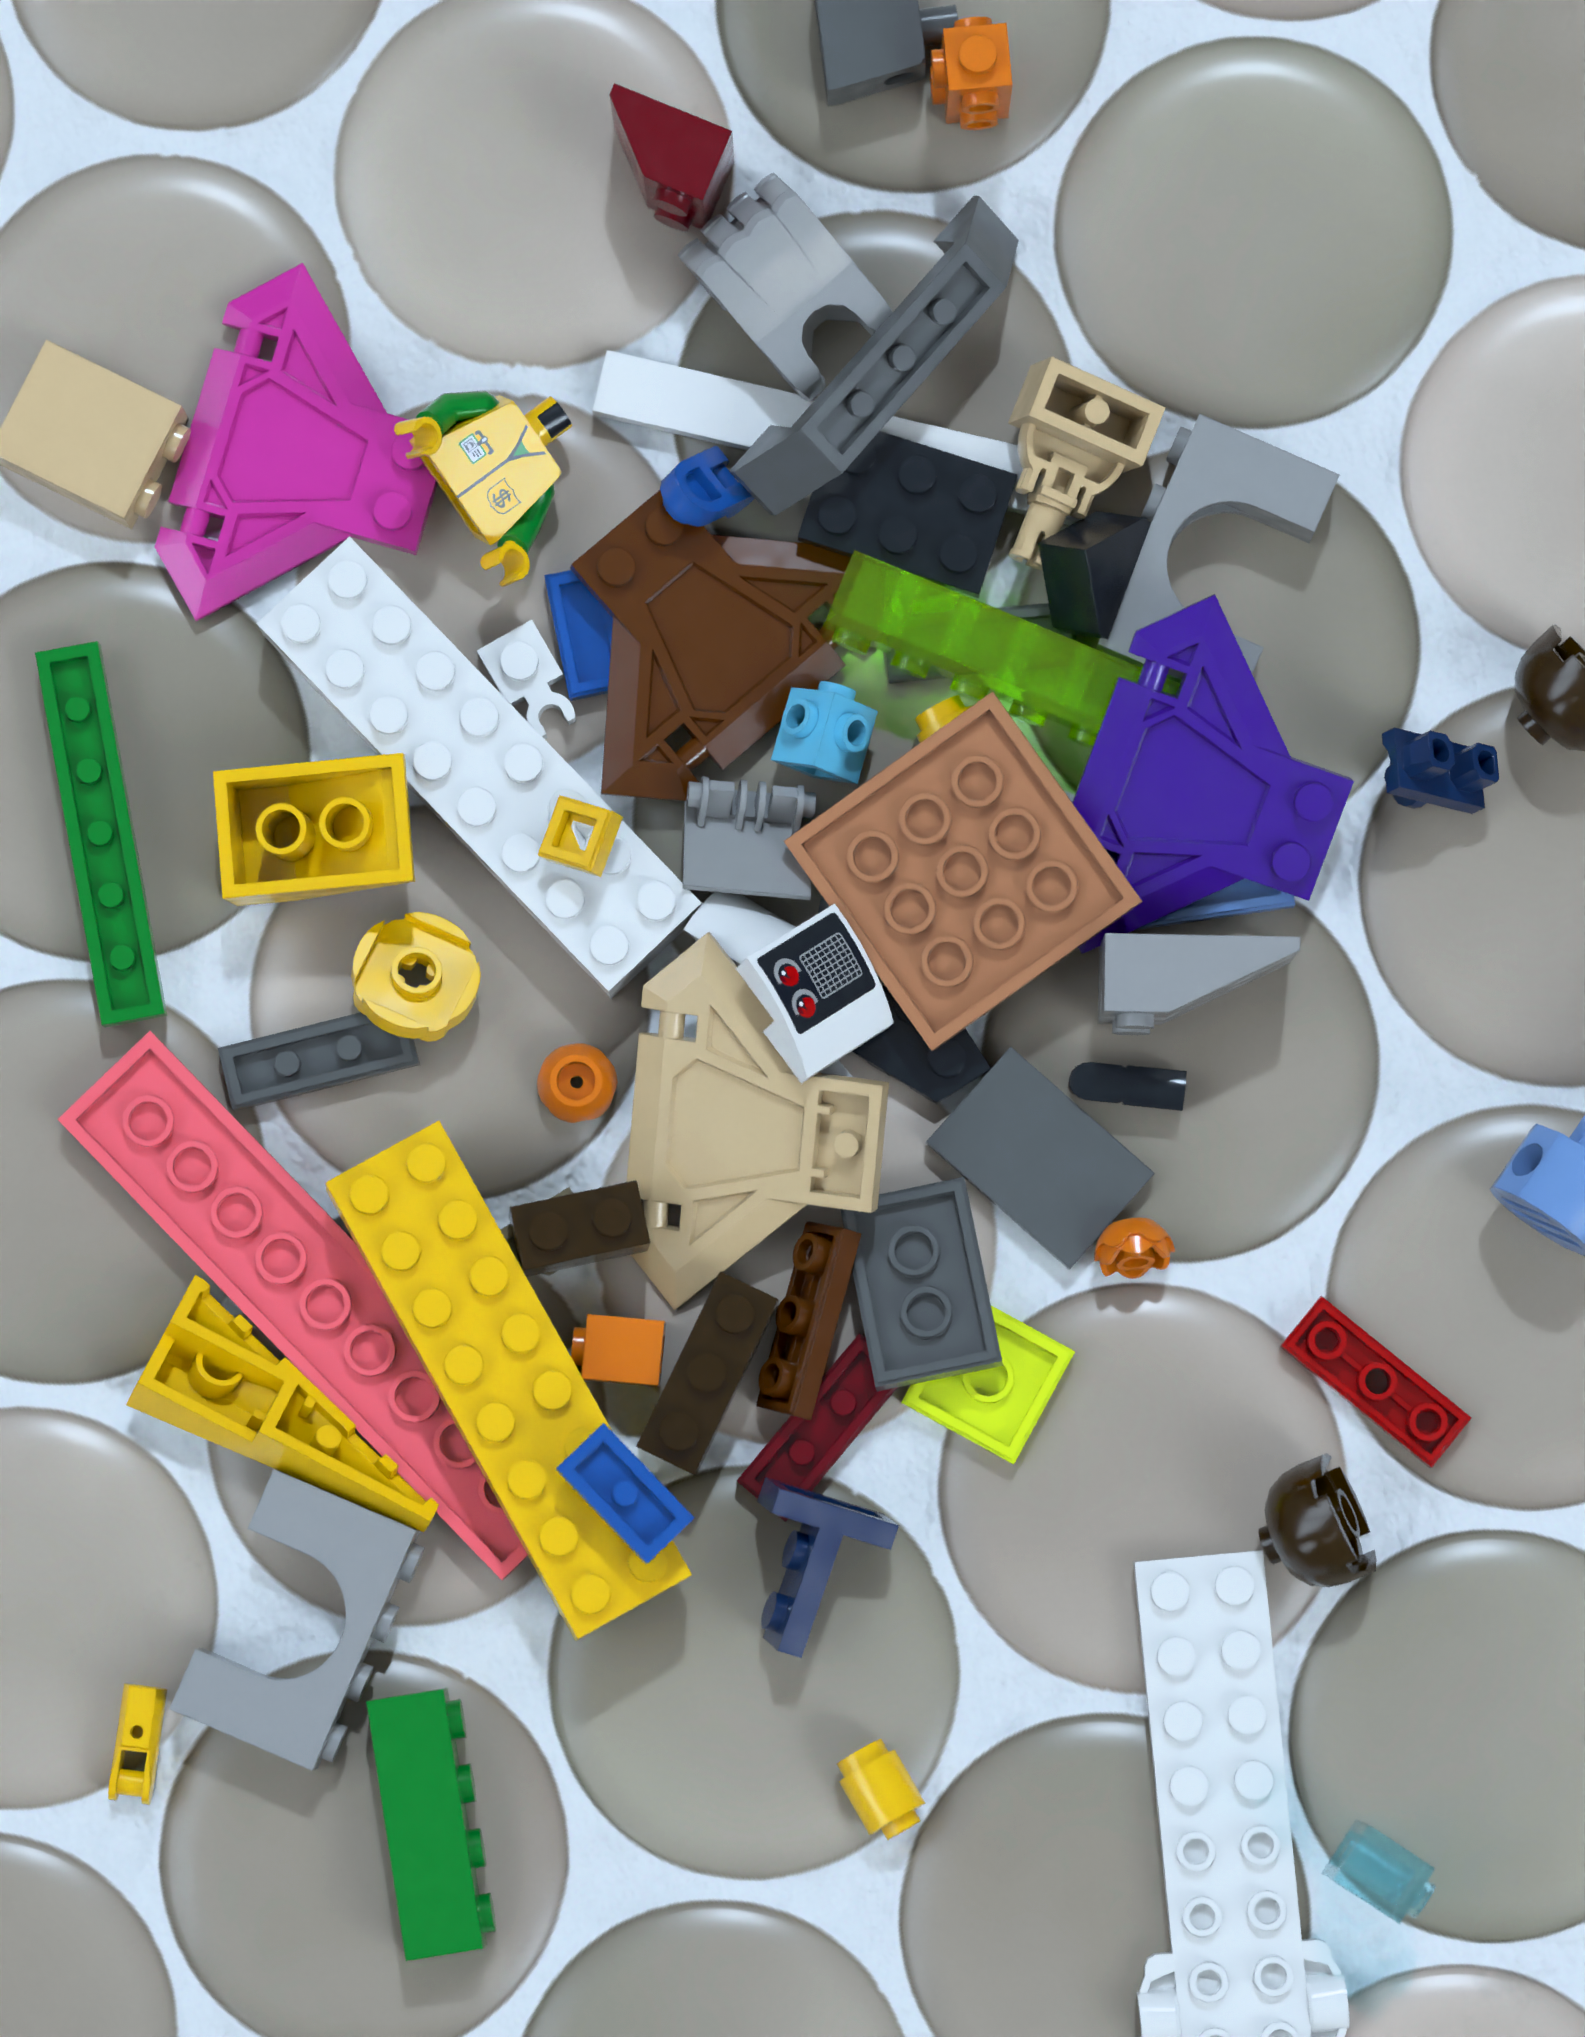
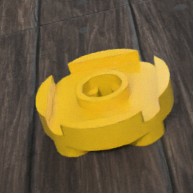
M413 912L405 913L404 919L392 920L387 924L383 920L366 932L355 951L351 973L354 1005L373 1024L390 1034L411 1039L419 1038L427 1042L443 1038L449 1029L465 1019L477 997L481 972L479 961L478 963L476 962V957L470 949L471 942L458 926L434 914ZM416 963L422 964L427 967L425 977L432 982L426 986L411 987L405 984V978L398 974V971L401 968L412 970Z

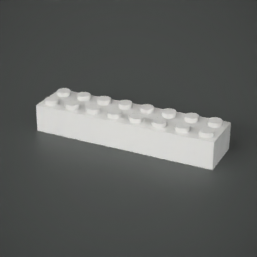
M350 536L256 623L264 637L377 755L405 754L407 786L611 999L684 931L683 929L690 918L701 906L700 900L690 890L683 889V883L623 820L621 821L601 877L549 862L538 856L559 795L613 810Z

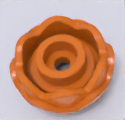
M585 1043L568 1044L555 1049L543 1061L537 1078V1090L542 1103L556 1118L568 1123L592 1120L603 1115L611 1105L618 1084L617 1073L610 1060L601 1050ZM581 1077L583 1085L580 1088L572 1087V1078Z
M1139 1217L1116 1221L1104 1229L1097 1240L1094 1262H1100L1102 1273L1105 1276L1118 1272L1124 1277L1136 1279L1144 1275L1150 1268L1166 1269L1170 1263V1253H1174L1175 1248L1170 1235L1154 1220Z

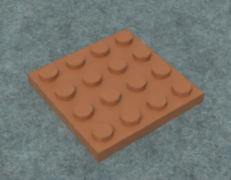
M993 691L783 841L829 907L833 904L838 907L862 944L875 972L931 1051L936 1050L1143 902Z

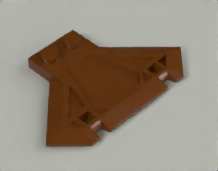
M661 491L656 492L570 566V570L613 618L601 795L686 801L688 782H699L692 774V771L709 757L723 771L782 720L791 687L818 690L820 681H828L845 667V663L835 652V649L852 636L866 649L882 635L886 569L806 543L711 535L704 526L696 527L673 519L663 505ZM825 605L834 618L817 630L808 618ZM682 726L692 738L674 752L665 740Z

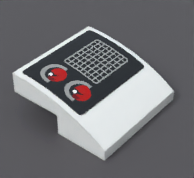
M835 904L748 956L736 968L774 1021L763 1032L801 1084L885 1031L894 1023L888 1001L874 967L851 926Z

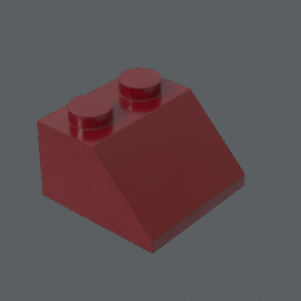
M614 83L609 94L614 129L647 207L655 210L654 218L673 229L687 232L690 225L702 229L711 219L734 165L732 131Z

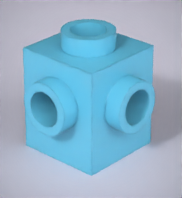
M820 681L818 690L791 687L771 760L815 779L858 784L878 711L854 701L856 691L837 683Z

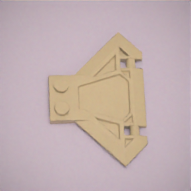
M710 932L706 933L645 983L642 991L641 1007L660 1010L658 1034L641 1032L638 1038L626 1182L637 1180L640 1197L644 1199L643 1211L650 1238V1246L648 1251L632 1254L631 1256L674 1310L678 1309L718 1277L720 1271L724 1272L806 1205L872 1213L878 1209L889 1082L819 1072L801 1084L763 1032L774 1021L736 970L737 966ZM686 1014L698 1016L696 1038L684 1036ZM669 1204L681 1205L680 1226L668 1225Z

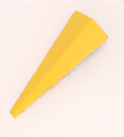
M195 1275L139 1378L126 1406L409 1527L425 1532L439 1504L432 1497L425 1500L397 1473L399 1466L387 1454L380 1457L355 1433L356 1424L287 1358H283L281 1361L278 1360L251 1334L253 1326L241 1314L237 1317L231 1315L209 1293L210 1285L204 1279Z

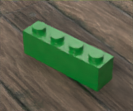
M447 1687L366 1701L405 1959L410 1961L483 1949L487 1945L485 1933L496 1931V1920L491 1893L479 1894L476 1868L486 1867V1855L481 1828L469 1829L466 1804L476 1802V1790L471 1764L460 1765L456 1739L466 1738V1725L461 1699L450 1701Z

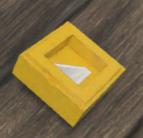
M559 795L538 856L549 862L601 877L623 817L614 811Z

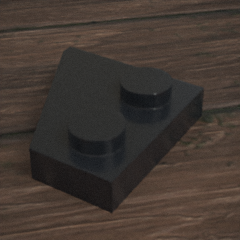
M885 985L882 988L894 1023L888 1029L852 1051L868 1061L867 1063L889 1076H893L935 1104L940 1103L991 1069L966 1028L936 1050L931 1051Z

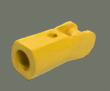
M123 1684L108 1788L109 1800L117 1801L119 1795L141 1797L142 1804H151L167 1696L166 1688ZM126 1750L147 1753L145 1771L123 1769Z

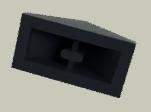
M1096 511L1038 543L1052 626L1055 629L1064 633L1108 639L1149 531L1150 521L1144 517Z

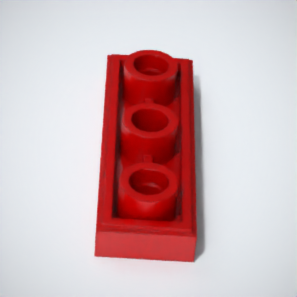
M1322 1296L1316 1300L1280 1345L1284 1351L1429 1468L1434 1466L1472 1418ZM1371 1370H1379L1386 1376L1387 1386L1381 1394L1372 1393L1366 1386L1365 1378Z

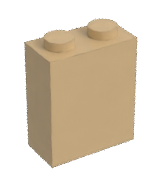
M46 339L0 428V465L132 530L139 516L146 519L154 510L162 492V484L158 483L157 480L166 462L169 460L175 463L182 455L191 434V429L185 426L189 418L181 405Z

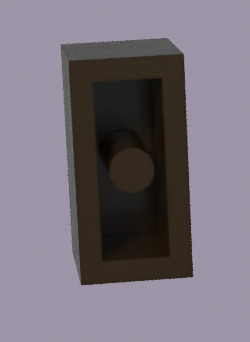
M637 1180L512 1206L509 1209L508 1216L518 1262L526 1277L646 1252L650 1246V1238Z

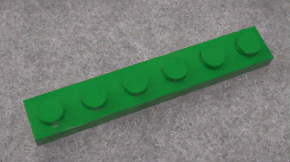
M98 641L36 652L35 656L101 1025L106 1028L167 1016L101 645Z

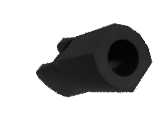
M1086 1062L1077 1065L1071 1071L1069 1087L1073 1094L1084 1100L1108 1103L1122 1102V1105L1183 1111L1187 1071L1132 1065L1124 1067L1115 1064Z

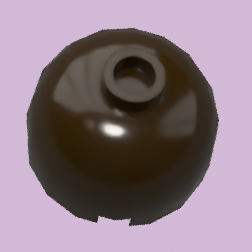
M1552 625L1530 646L1521 657L1515 673V693L1525 709L1517 719L1525 730L1541 745H1544L1552 738L1568 750L1585 751V650L1571 636L1565 642L1559 644L1562 641L1561 628L1557 625Z
M1327 1453L1298 1464L1277 1479L1271 1486L1265 1502L1264 1512L1267 1525L1258 1530L1263 1550L1272 1564L1282 1561L1289 1573L1295 1578L1310 1586L1318 1587L1337 1586L1369 1575L1376 1571L1377 1562L1375 1550L1365 1554L1362 1551L1359 1536L1369 1533L1370 1530L1358 1498L1340 1467L1330 1471L1326 1469L1332 1458Z

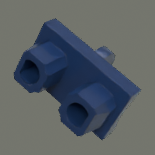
M1394 727L1382 733V744L1387 749L1390 758V766L1387 767L1384 774L1386 791L1388 794L1393 795L1398 804L1415 809L1429 803L1469 814H1474L1485 808L1483 789L1497 783L1499 780L1497 751L1493 746L1476 743L1472 746L1454 743L1449 740L1446 734L1431 730L1424 734H1419Z

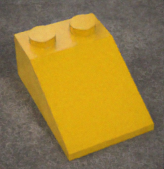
M404 753L213 771L222 899L236 906L298 901L415 882Z

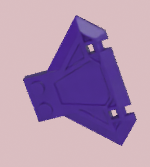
M1213 594L1135 631L1128 652L1146 659L1138 682L1118 677L1072 803L1104 848L1117 853L1114 862L1143 901L1080 946L1079 949L1082 954L1101 946L1105 933L1127 934L1243 879H1248L1309 901L1354 781L1350 777L1290 756L1218 599ZM1170 668L1184 673L1176 696L1162 691Z

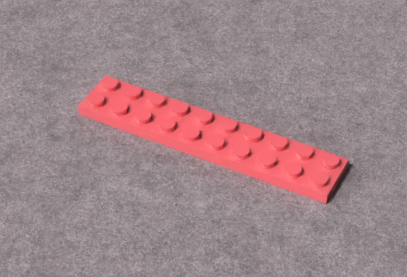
M149 1031L57 1120L295 1367L356 1424L355 1429L381 1456L387 1454L399 1466L397 1472L425 1500L432 1497L439 1504L436 1513L501 1580H504L528 1555L354 1240L183 1063Z

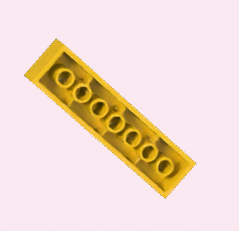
M438 1120L325 1182L326 1192L574 1640L581 1639L689 1578L692 1574L673 1540L646 1565L556 1471V1468L603 1423L610 1430L611 1428L440 1121Z

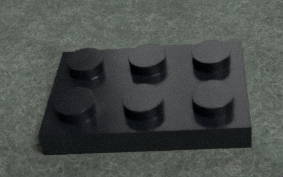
M879 431L841 475L812 492L798 534V541L979 598L1018 475Z

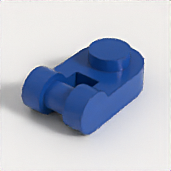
M713 446L681 461L661 481L660 485L663 505L668 514L680 523L696 527L706 526L725 516L731 518L749 505L755 498L729 472L726 467L729 460L718 446Z

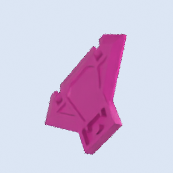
M303 263L228 302L222 324L240 330L233 352L214 348L190 427V438L183 450L168 500L170 504L186 509L180 531L160 527L154 546L196 622L343 543L349 536L417 556L438 485L420 457L406 458L405 454L413 449L409 443V440L413 438V434L396 435L394 426L398 422L409 419L387 414ZM264 338L277 342L272 362L258 358ZM210 516L224 520L218 541L204 538Z

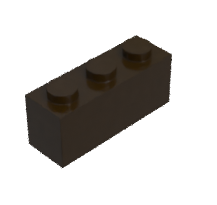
M720 1271L636 1445L637 1448L695 1476L697 1475L776 1311L779 1299Z

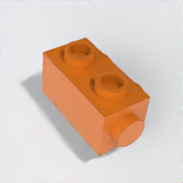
M976 16L955 21L953 28H943L941 49L931 50L930 86L932 104H944L946 124L960 123V127L965 130H982L996 126L998 119L1008 118L1012 93V74L1007 23L992 24L991 18Z

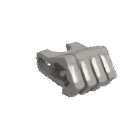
M771 173L763 178L754 188V191L759 196L756 201L746 192L734 198L726 208L734 220L729 223L721 214L716 215L701 229V232L709 241L704 245L699 239H694L685 245L679 252L678 257L723 311L727 310L786 382L803 399L812 400L826 386L825 378L820 374L817 365L811 360L813 335L817 326L825 320L856 321L872 336L893 311L798 194L775 173Z

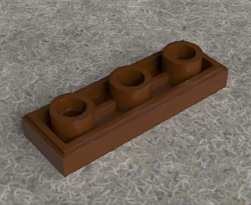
M810 1221L806 1222L803 1234L796 1242L793 1250L794 1267L787 1293L776 1312L777 1329L770 1355L760 1370L758 1380L760 1391L756 1402L757 1407L811 1420L861 1233L846 1228Z

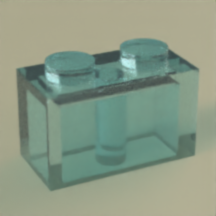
M1355 1819L1321 1872L1398 1924L1401 1923L1406 1914L1416 1918L1429 1901L1436 1887L1435 1884L1428 1880L1435 1870L1434 1867L1369 1824Z

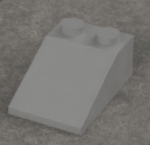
M1105 933L1101 946H1099L1098 1023L1112 1024V1034L1149 1035L1150 1029L1154 1028V1024L1162 1025L1290 964L1300 951V937Z

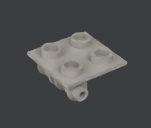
M702 776L701 782H688L687 798L684 801L683 889L810 900L811 880L783 841L810 823L811 818H814L816 793L805 792L804 785H797L796 788L772 786L771 793H766V782L759 781L756 792L747 791V780H740L738 790H734L735 782L709 780L707 776Z

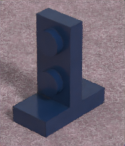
M765 1477L757 1502L772 1514L802 1522L799 1531L794 1530L791 1532L785 1544L782 1566L787 1569L779 1592L773 1591L765 1603L761 1618V1626L763 1629H766L763 1638L777 1651L802 1658L843 1535L891 1550L899 1525L883 1513Z

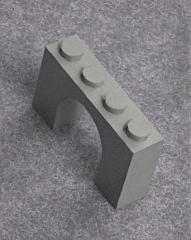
M1199 414L1192 431L1181 426L1166 459V462L1176 465L1175 471L1167 488L1155 483L1141 517L1150 521L1151 525L1108 639L1100 638L1095 655L1139 674L1141 673L1146 659L1128 652L1135 631L1185 608L1171 587L1167 572V556L1172 542L1188 525L1209 515L1221 513L1238 514L1310 543L1340 474ZM1234 634L1251 673H1253L1264 647ZM1170 668L1164 685L1178 690L1184 673Z
M273 1469L248 1529L315 1558L332 1573L341 1588L346 1610L345 1626L340 1642L332 1655L320 1667L297 1678L271 1677L204 1648L195 1649L169 1709L313 1771L318 1769L322 1759L329 1762L334 1761L348 1729L347 1726L338 1723L348 1699L357 1703L360 1701L374 1668L364 1663L374 1639L383 1643L387 1639L399 1611V1607L391 1604L390 1600L399 1579L408 1583L411 1582L425 1547L415 1543L420 1533L419 1530Z

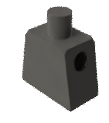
M814 0L828 106L840 105L925 78L926 57L924 47L942 45L943 28H953L954 22L958 20L956 5L919 9L918 0Z

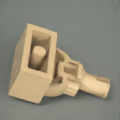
M1052 356L1031 365L1008 424L1020 429L1018 455L1023 470L1015 491L1022 495L1028 494L1026 499H1028L1027 504L1029 505L1014 546L1010 549L1008 556L1017 562H1022L1023 559H1026V566L1043 570L1038 543L1059 532L1067 516L1084 519L1095 496L1112 486L1121 473L1143 466L1166 407Z

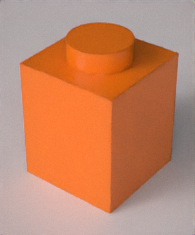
M587 1314L586 1328L574 1327L571 1358L576 1366H582L581 1376L584 1381L660 1387L666 1323L660 1320Z

